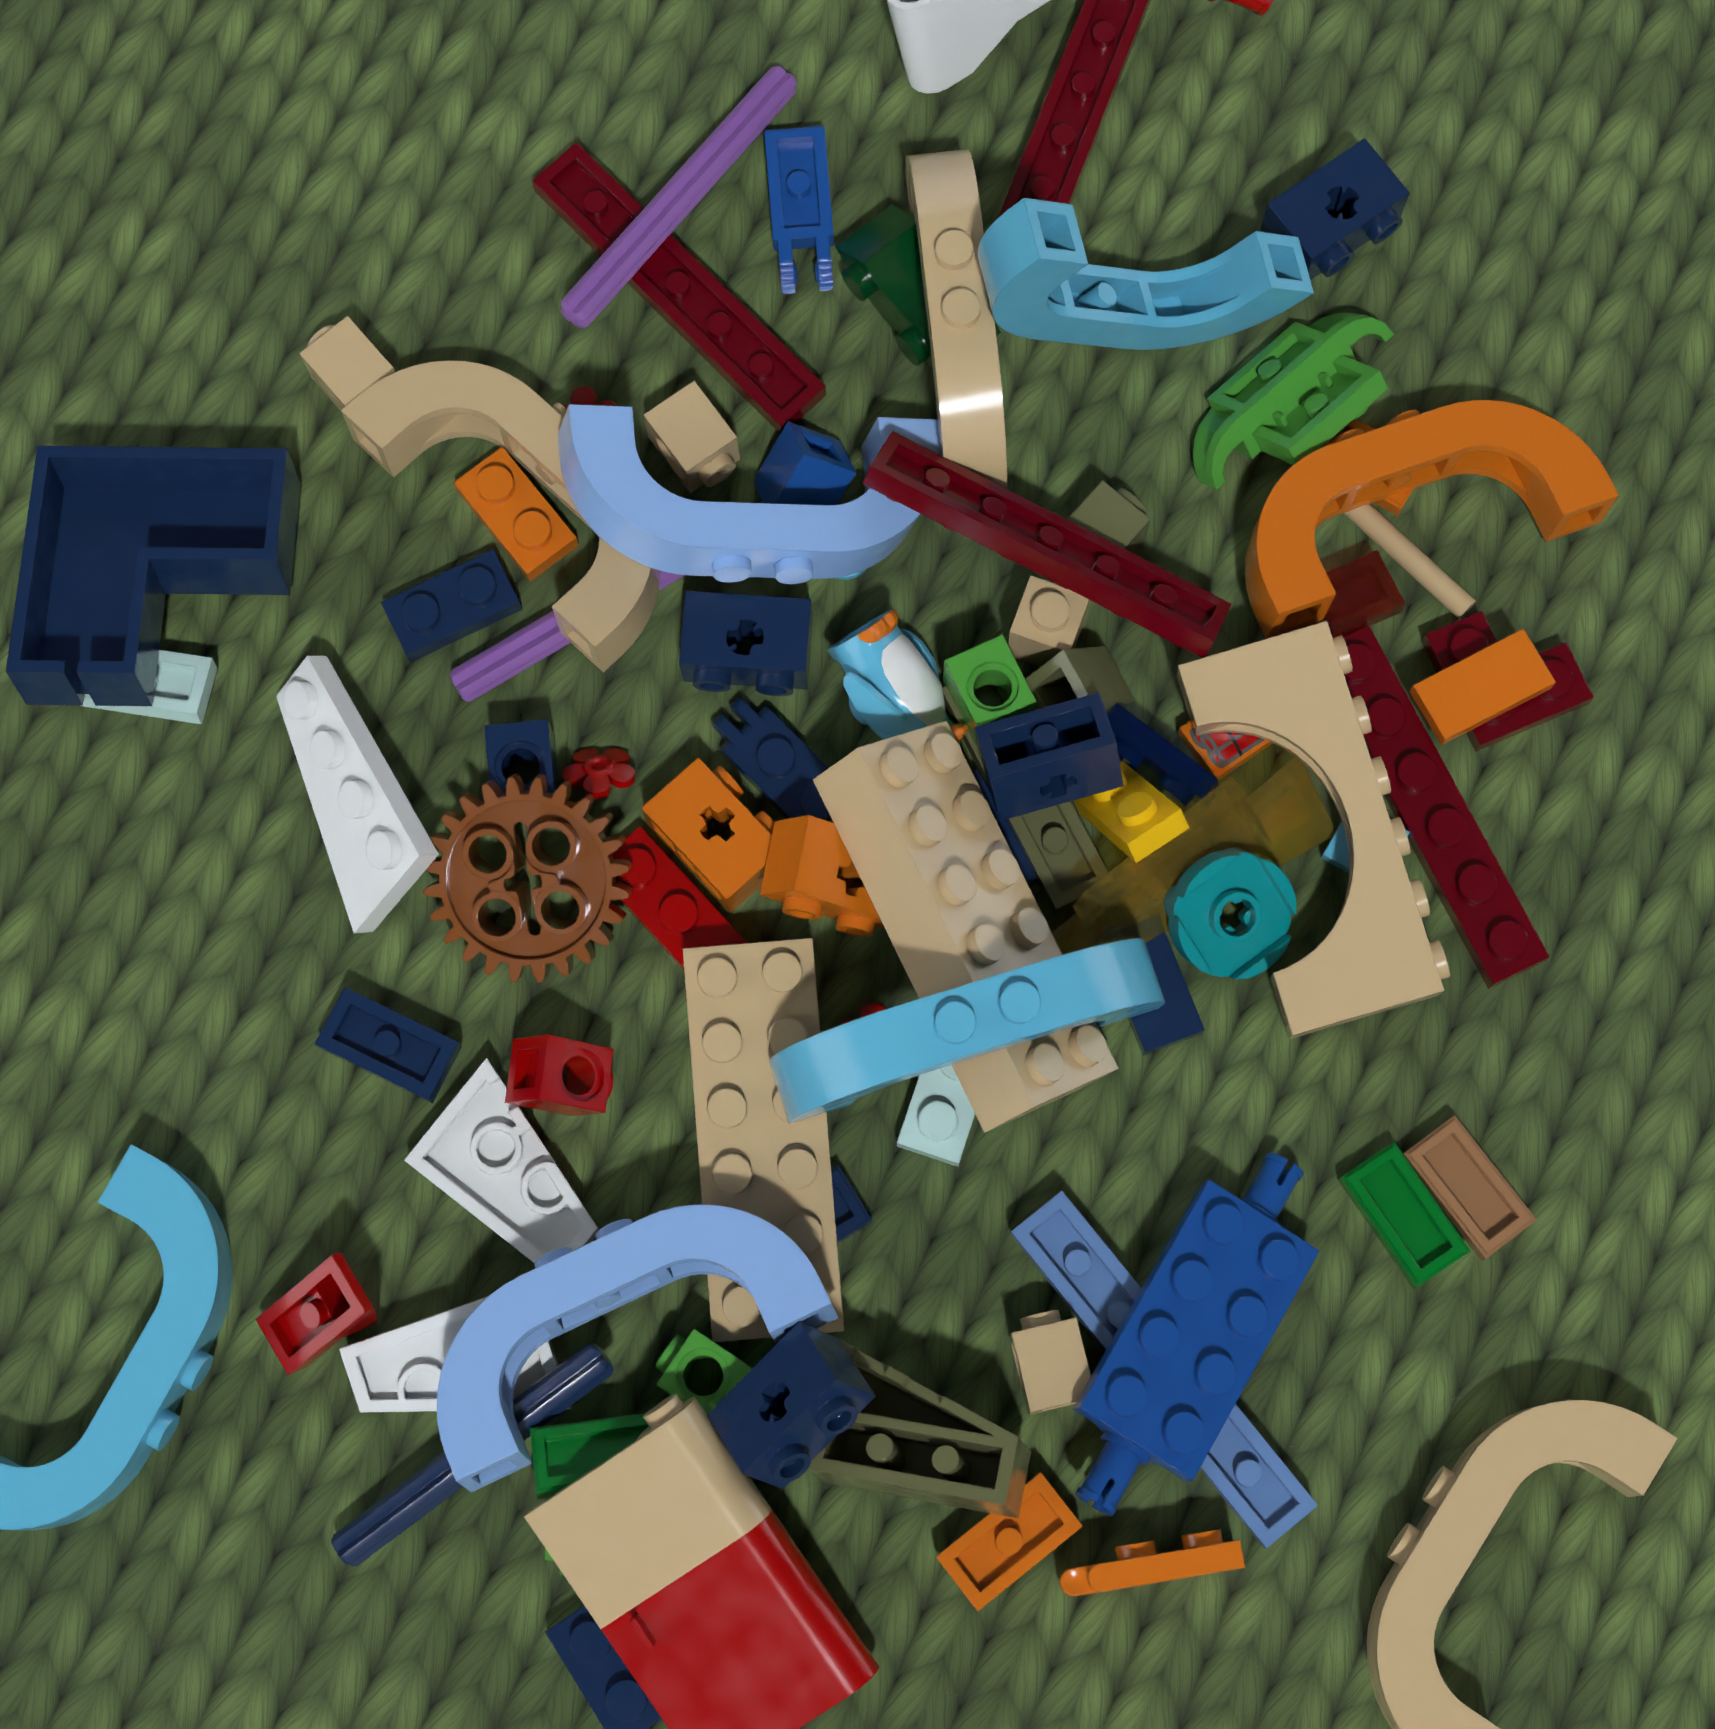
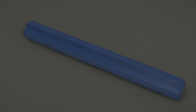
M594 1343L586 1344L513 1399L515 1419L524 1441L530 1437V1428L545 1426L612 1375L614 1371L613 1365L601 1347ZM445 1452L441 1453L333 1535L331 1539L333 1548L346 1565L358 1566L463 1487L456 1482Z

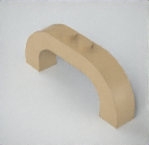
M969 149L907 155L906 187L909 213L914 215L917 229L935 383L941 456L1007 489L1006 435L995 321L978 259V247L984 231L972 156Z
M447 360L418 364L382 378L360 393L341 410L353 440L393 477L399 474L425 450L437 443L459 437L484 439L499 447H503L508 454L590 528L572 502L561 472L558 433L567 409L558 402L550 406L525 383L504 371L467 361ZM598 536L599 548L590 570L552 606L560 633L604 673L633 645L649 621L659 591L660 571L626 557Z
M1589 1400L1551 1402L1518 1411L1491 1425L1465 1449L1452 1470L1445 1466L1438 1470L1423 1494L1422 1500L1430 1506L1417 1527L1407 1523L1397 1535L1387 1553V1557L1395 1563L1378 1591L1368 1624L1367 1664L1370 1681L1377 1703L1391 1729H1500L1467 1707L1447 1687L1436 1663L1434 1637L1437 1622L1445 1605L1523 1480L1541 1467L1552 1463H1562L1586 1470L1626 1497L1643 1496L1678 1439L1677 1437L1645 1417L1616 1405Z

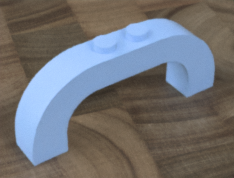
M569 404L558 433L561 472L571 500L582 518L602 540L616 551L644 566L663 572L690 576H714L717 581L725 583L740 582L749 577L776 578L778 582L783 584H799L810 579L848 576L870 568L889 556L906 538L920 516V513L901 503L890 500L885 495L865 486V493L851 502L839 505L695 501L677 496L659 485L642 465L635 444L632 407ZM878 417L861 446L864 476H866L871 463L892 431L941 455L938 420Z
M718 1205L674 1207L656 1212L635 1222H632L631 1219H621L601 1228L595 1234V1241L572 1251L571 1248L564 1247L541 1256L534 1263L535 1269L504 1284L476 1307L463 1323L447 1352L438 1384L437 1423L442 1446L456 1482L472 1493L533 1464L515 1419L513 1396L515 1384L522 1367L528 1358L549 1340L678 1279L691 1275L709 1274L732 1280L753 1296L766 1327L777 1344L799 1321L817 1329L839 1318L812 1263L795 1242L776 1226L748 1212Z

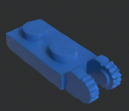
M824 126L764 130L774 251L778 250L782 294L796 293L795 287L798 284L797 266L793 263L792 249L816 247V283L819 284L820 291L833 290L830 246H834L825 128Z

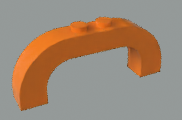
M1494 400L1457 402L1422 414L1418 410H1409L1395 416L1383 427L1365 433L1360 428L1352 429L1339 435L1330 445L1315 450L1303 457L1283 474L1271 490L1248 543L1245 558V581L1249 602L1265 639L1322 621L1336 592L1318 556L1315 545V529L1334 516L1386 499L1388 496L1409 488L1415 489L1461 474H1476L1493 478L1510 487L1521 497L1530 510L1545 542L1600 524L1619 497V494L1601 461L1590 447L1569 428L1537 410L1514 403Z

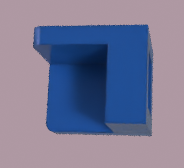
M787 422L755 476L754 485L763 503L837 505L854 478L856 471L840 440Z

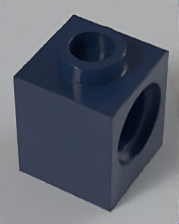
M548 719L484 726L489 780H493L503 794L506 793L507 780L511 769L521 762H533L539 765L538 775H546L548 792L555 793L559 788L555 735ZM533 781L524 785L525 790H530Z

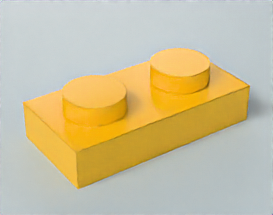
M1121 761L1123 787L1073 801L1079 813L1135 863H1138L1190 827L1181 808L1126 763Z

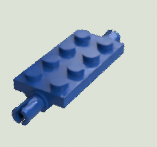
M1271 1152L1266 1154L1263 1159L1264 1162L1243 1200L1237 1198L1210 1179L1200 1184L1073 1407V1410L1095 1423L1103 1432L1100 1439L1105 1445L1081 1487H1078L1075 1493L1077 1497L1086 1503L1089 1500L1094 1501L1092 1507L1098 1511L1113 1516L1116 1506L1139 1465L1147 1466L1148 1462L1165 1468L1185 1482L1194 1480L1316 1259L1319 1250L1282 1227L1277 1220L1295 1185L1304 1174L1302 1169L1294 1163L1290 1166L1289 1170L1285 1169L1284 1167L1288 1159Z

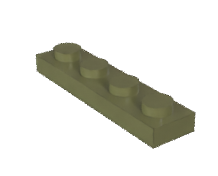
M984 685L974 693L979 702L990 707L1000 706L1009 699L1007 693L996 685ZM942 687L945 706L954 723L965 724L947 687ZM967 731L963 736V740L989 788L979 745H975L969 731ZM1071 801L1006 819L1037 876V882L1054 915L1111 888L1113 880Z

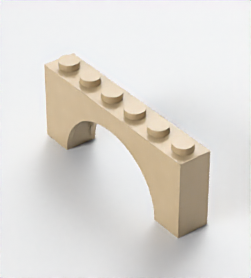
M1327 621L1178 665L1177 671L1178 683L1195 737L1210 733H1241L1270 741L1284 748L1303 762L1321 781L1332 798L1343 823L1349 854V876L1344 903L1338 919L1331 932L1314 951L1293 965L1274 972L1270 977L1289 1039L1436 997L1444 992L1441 980L1450 977L1449 966L1440 941L1436 940L1429 943L1422 918L1430 916L1429 903L1424 887L1419 878L1409 880L1402 856L1411 854L1405 827L1400 817L1389 818L1382 796L1391 793L1390 781L1384 762L1380 756L1370 758L1363 736L1372 732L1365 702L1361 695L1351 698L1344 674L1353 671L1346 642L1342 635L1332 638Z

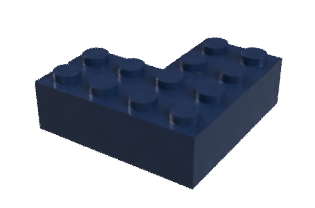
M37 446L6 665V673L26 705L83 706L84 694H89L95 706H152L166 594L290 595L301 485L288 449Z

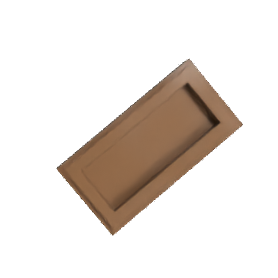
M1455 1115L1403 1154L1445 1215L1481 1261L1487 1259L1537 1221Z

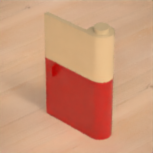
M677 1393L654 1406L643 1416L649 1426L639 1435L636 1441L527 1512L524 1518L669 1729H799L859 1690L876 1674L879 1665L750 1476L744 1475L696 1397H691L682 1402Z

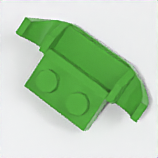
M1356 313L1333 314L1323 317L1309 326L1298 322L1290 325L1207 398L1211 409L1200 423L1194 438L1193 460L1198 481L1215 490H1218L1225 484L1223 475L1224 464L1232 450L1252 459L1262 451L1294 465L1303 457L1324 447L1328 441L1351 421L1362 416L1367 411L1369 405L1389 389L1380 370L1357 361L1351 346L1365 335L1387 342L1394 333L1385 322Z

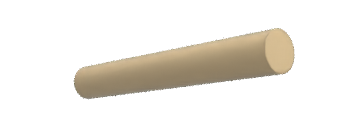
M1371 504L1343 513L1458 619L1462 618L1476 603L1472 596Z

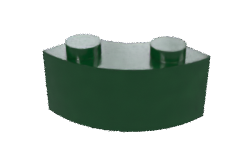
M892 204L836 246L839 255L847 266L841 274L850 291L860 301H865L868 298L888 325L897 334V344L907 359L915 366L926 362L933 368L915 217ZM995 322V329H996V336H997V335H999L1001 332H1000V330H999V328H998V326H997V324H996V322Z

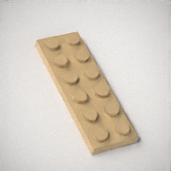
M813 938L683 949L702 1205L725 1206L748 1212L776 1226L790 1237L812 1263L839 1317L817 1329L824 1333L843 1332L844 1320L827 1112L789 1124L769 1063L771 1057L781 1050L820 1033ZM707 1274L713 1342L772 1337L753 1296L747 1290L732 1280Z

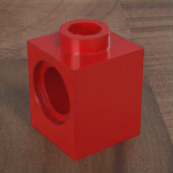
M549 1034L513 1039L505 1103L566 1116L606 1113L607 1099L612 1092L614 1082L611 1070L614 1049ZM563 1067L565 1068L567 1073L566 1087L562 1080Z

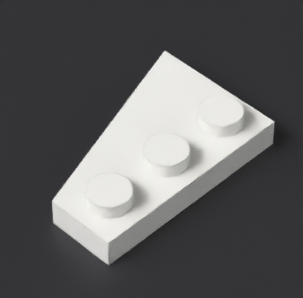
M486 1058L404 1161L533 1263L541 1256L553 1250L569 1247L573 1251L592 1242L595 1234L599 1231L597 1225L520 1107L505 1103L507 1087Z
M487 1297L341 1347L339 1351L359 1411H437L438 1384L447 1352L465 1320ZM550 1340L540 1346L522 1367L515 1384L513 1399L558 1366Z

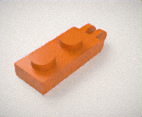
M1221 1529L1182 1535L1183 1549L1157 1553L1154 1540L1115 1547L1117 1560L1066 1569L1059 1577V1587L1066 1595L1080 1596L1245 1568L1240 1540L1223 1542Z

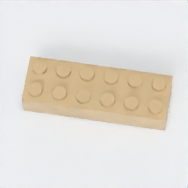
M947 720L858 747L813 779L919 999L1062 955ZM1096 1022L1069 1028L952 1065L984 1133L1061 1099L1119 1069Z

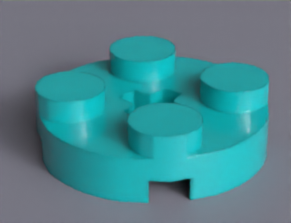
M1232 847L1210 853L1192 864L1183 873L1177 885L1167 893L1164 900V910L1169 917L1168 928L1173 944L1179 954L1189 964L1212 976L1248 979L1270 968L1286 951L1292 937L1287 934V931L1291 924V914L1296 916L1297 901L1289 879L1279 867L1259 856L1237 847ZM1243 900L1245 907L1238 913L1241 924L1236 928H1232L1226 923L1220 925L1223 907L1229 901L1236 904Z

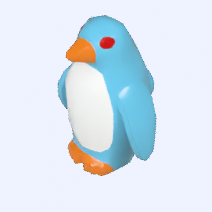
M893 608L870 620L827 649L831 657L841 664L845 672L843 686L849 696V707L853 716L860 723L868 725L879 737L887 739L947 720L957 742L960 744V740L969 728L966 724L953 723L949 720L946 714L943 688L935 659L922 640L911 631L898 627V615Z

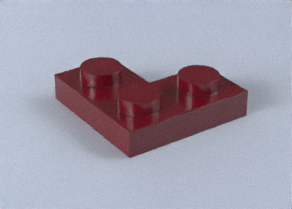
M1480 611L1425 634L1421 642L1436 673L1498 641L1483 611ZM1567 642L1539 653L1556 681L1550 690L1466 733L1475 752L1586 706L1592 701L1594 696Z

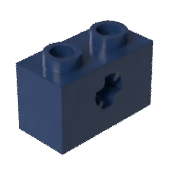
M1364 138L1269 202L1260 231L1298 237L1310 280L1321 273L1325 277H1330L1351 261L1354 256V250L1369 240L1373 244H1378L1391 236L1403 222L1401 215L1410 192Z
M685 591L679 659L683 681L693 682V687L708 692H725L730 690L731 685L756 686L755 690L757 692L770 696L791 695L793 689L808 690L813 626L812 600ZM743 639H755V645H752L750 655L738 654L737 649L741 648Z
M1100 692L974 727L985 775L1000 821L1124 786L1117 742Z
M799 1321L707 1415L744 1475L784 1489L791 1481L799 1478L807 1471L811 1461L838 1434L846 1431L853 1425L857 1415L876 1395L838 1338Z

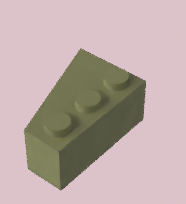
M839 1339L876 1397L857 1415V1419L850 1428L838 1434L811 1461L808 1468L811 1473L828 1484L1019 1518L1031 1451L1018 1436L949 1398L935 1393L913 1381L907 1375L884 1365Z

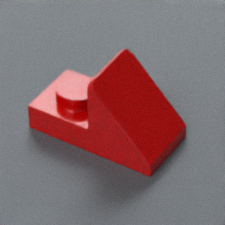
M341 1252L331 1255L255 1319L287 1375L307 1368L343 1337L373 1326L379 1321L371 1302Z

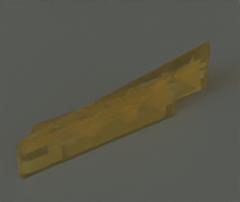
M1297 757L1293 758L1249 797L1248 793L1232 776L1226 779L1183 813L1190 827L1188 830L1138 863H1135L1130 857L1126 858L1082 894L1073 905L1076 914L1052 932L1062 955L1127 939L1140 938L1144 939L1146 943L1169 930V917L1164 910V900L1167 893L1177 885L1183 873L1192 864L1210 853L1237 847L1280 867L1331 838L1334 832L1333 824L1305 765Z

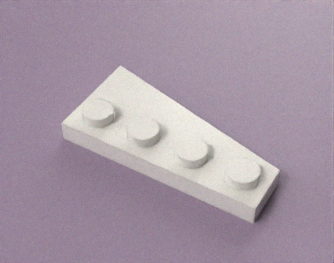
M306 656L276 697L353 933L373 932L439 854L328 657Z

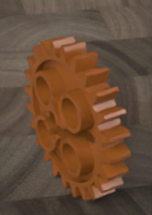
M518 773L513 774L507 780L505 794H503L493 780H489L482 785L484 803L470 792L459 799L466 817L451 810L441 817L444 825L452 832L451 835L435 833L430 837L434 847L443 853L442 856L436 857L426 869L430 873L439 875V880L423 889V895L442 898L443 905L430 915L431 921L450 919L453 927L447 932L443 941L447 944L463 937L468 942V945L463 953L462 960L468 962L481 952L487 956L485 974L489 976L502 962L508 964L511 982L518 981L526 966H531L533 975L538 983L543 982L548 977L550 963L555 965L563 977L568 976L573 970L571 954H574L588 965L596 956L590 939L598 944L608 946L614 938L610 929L603 922L621 924L627 915L625 911L613 903V900L629 898L633 892V888L629 885L616 881V876L628 872L633 867L632 861L614 859L613 852L626 841L624 835L606 838L602 830L609 824L613 815L609 812L593 819L588 812L592 806L594 796L589 794L577 804L569 800L571 782L567 780L554 794L548 792L545 774H539L535 777L530 790H525L523 781ZM518 822L524 823L527 830V870L530 875H540L542 880L531 893L532 905H534L535 915L541 927L540 933L537 934L531 931L529 925V886L527 882L516 881L515 874L525 865L524 850L522 851V844L515 828ZM557 828L568 837L570 842V853L568 856L557 858L546 853L540 842L543 829ZM480 836H494L504 844L506 849V861L504 864L492 865L484 861L478 851ZM561 891L572 895L579 906L578 918L563 920L557 917L552 912L549 904L551 893ZM491 899H502L508 902L513 907L516 915L515 925L500 927L494 924L487 913L488 901Z

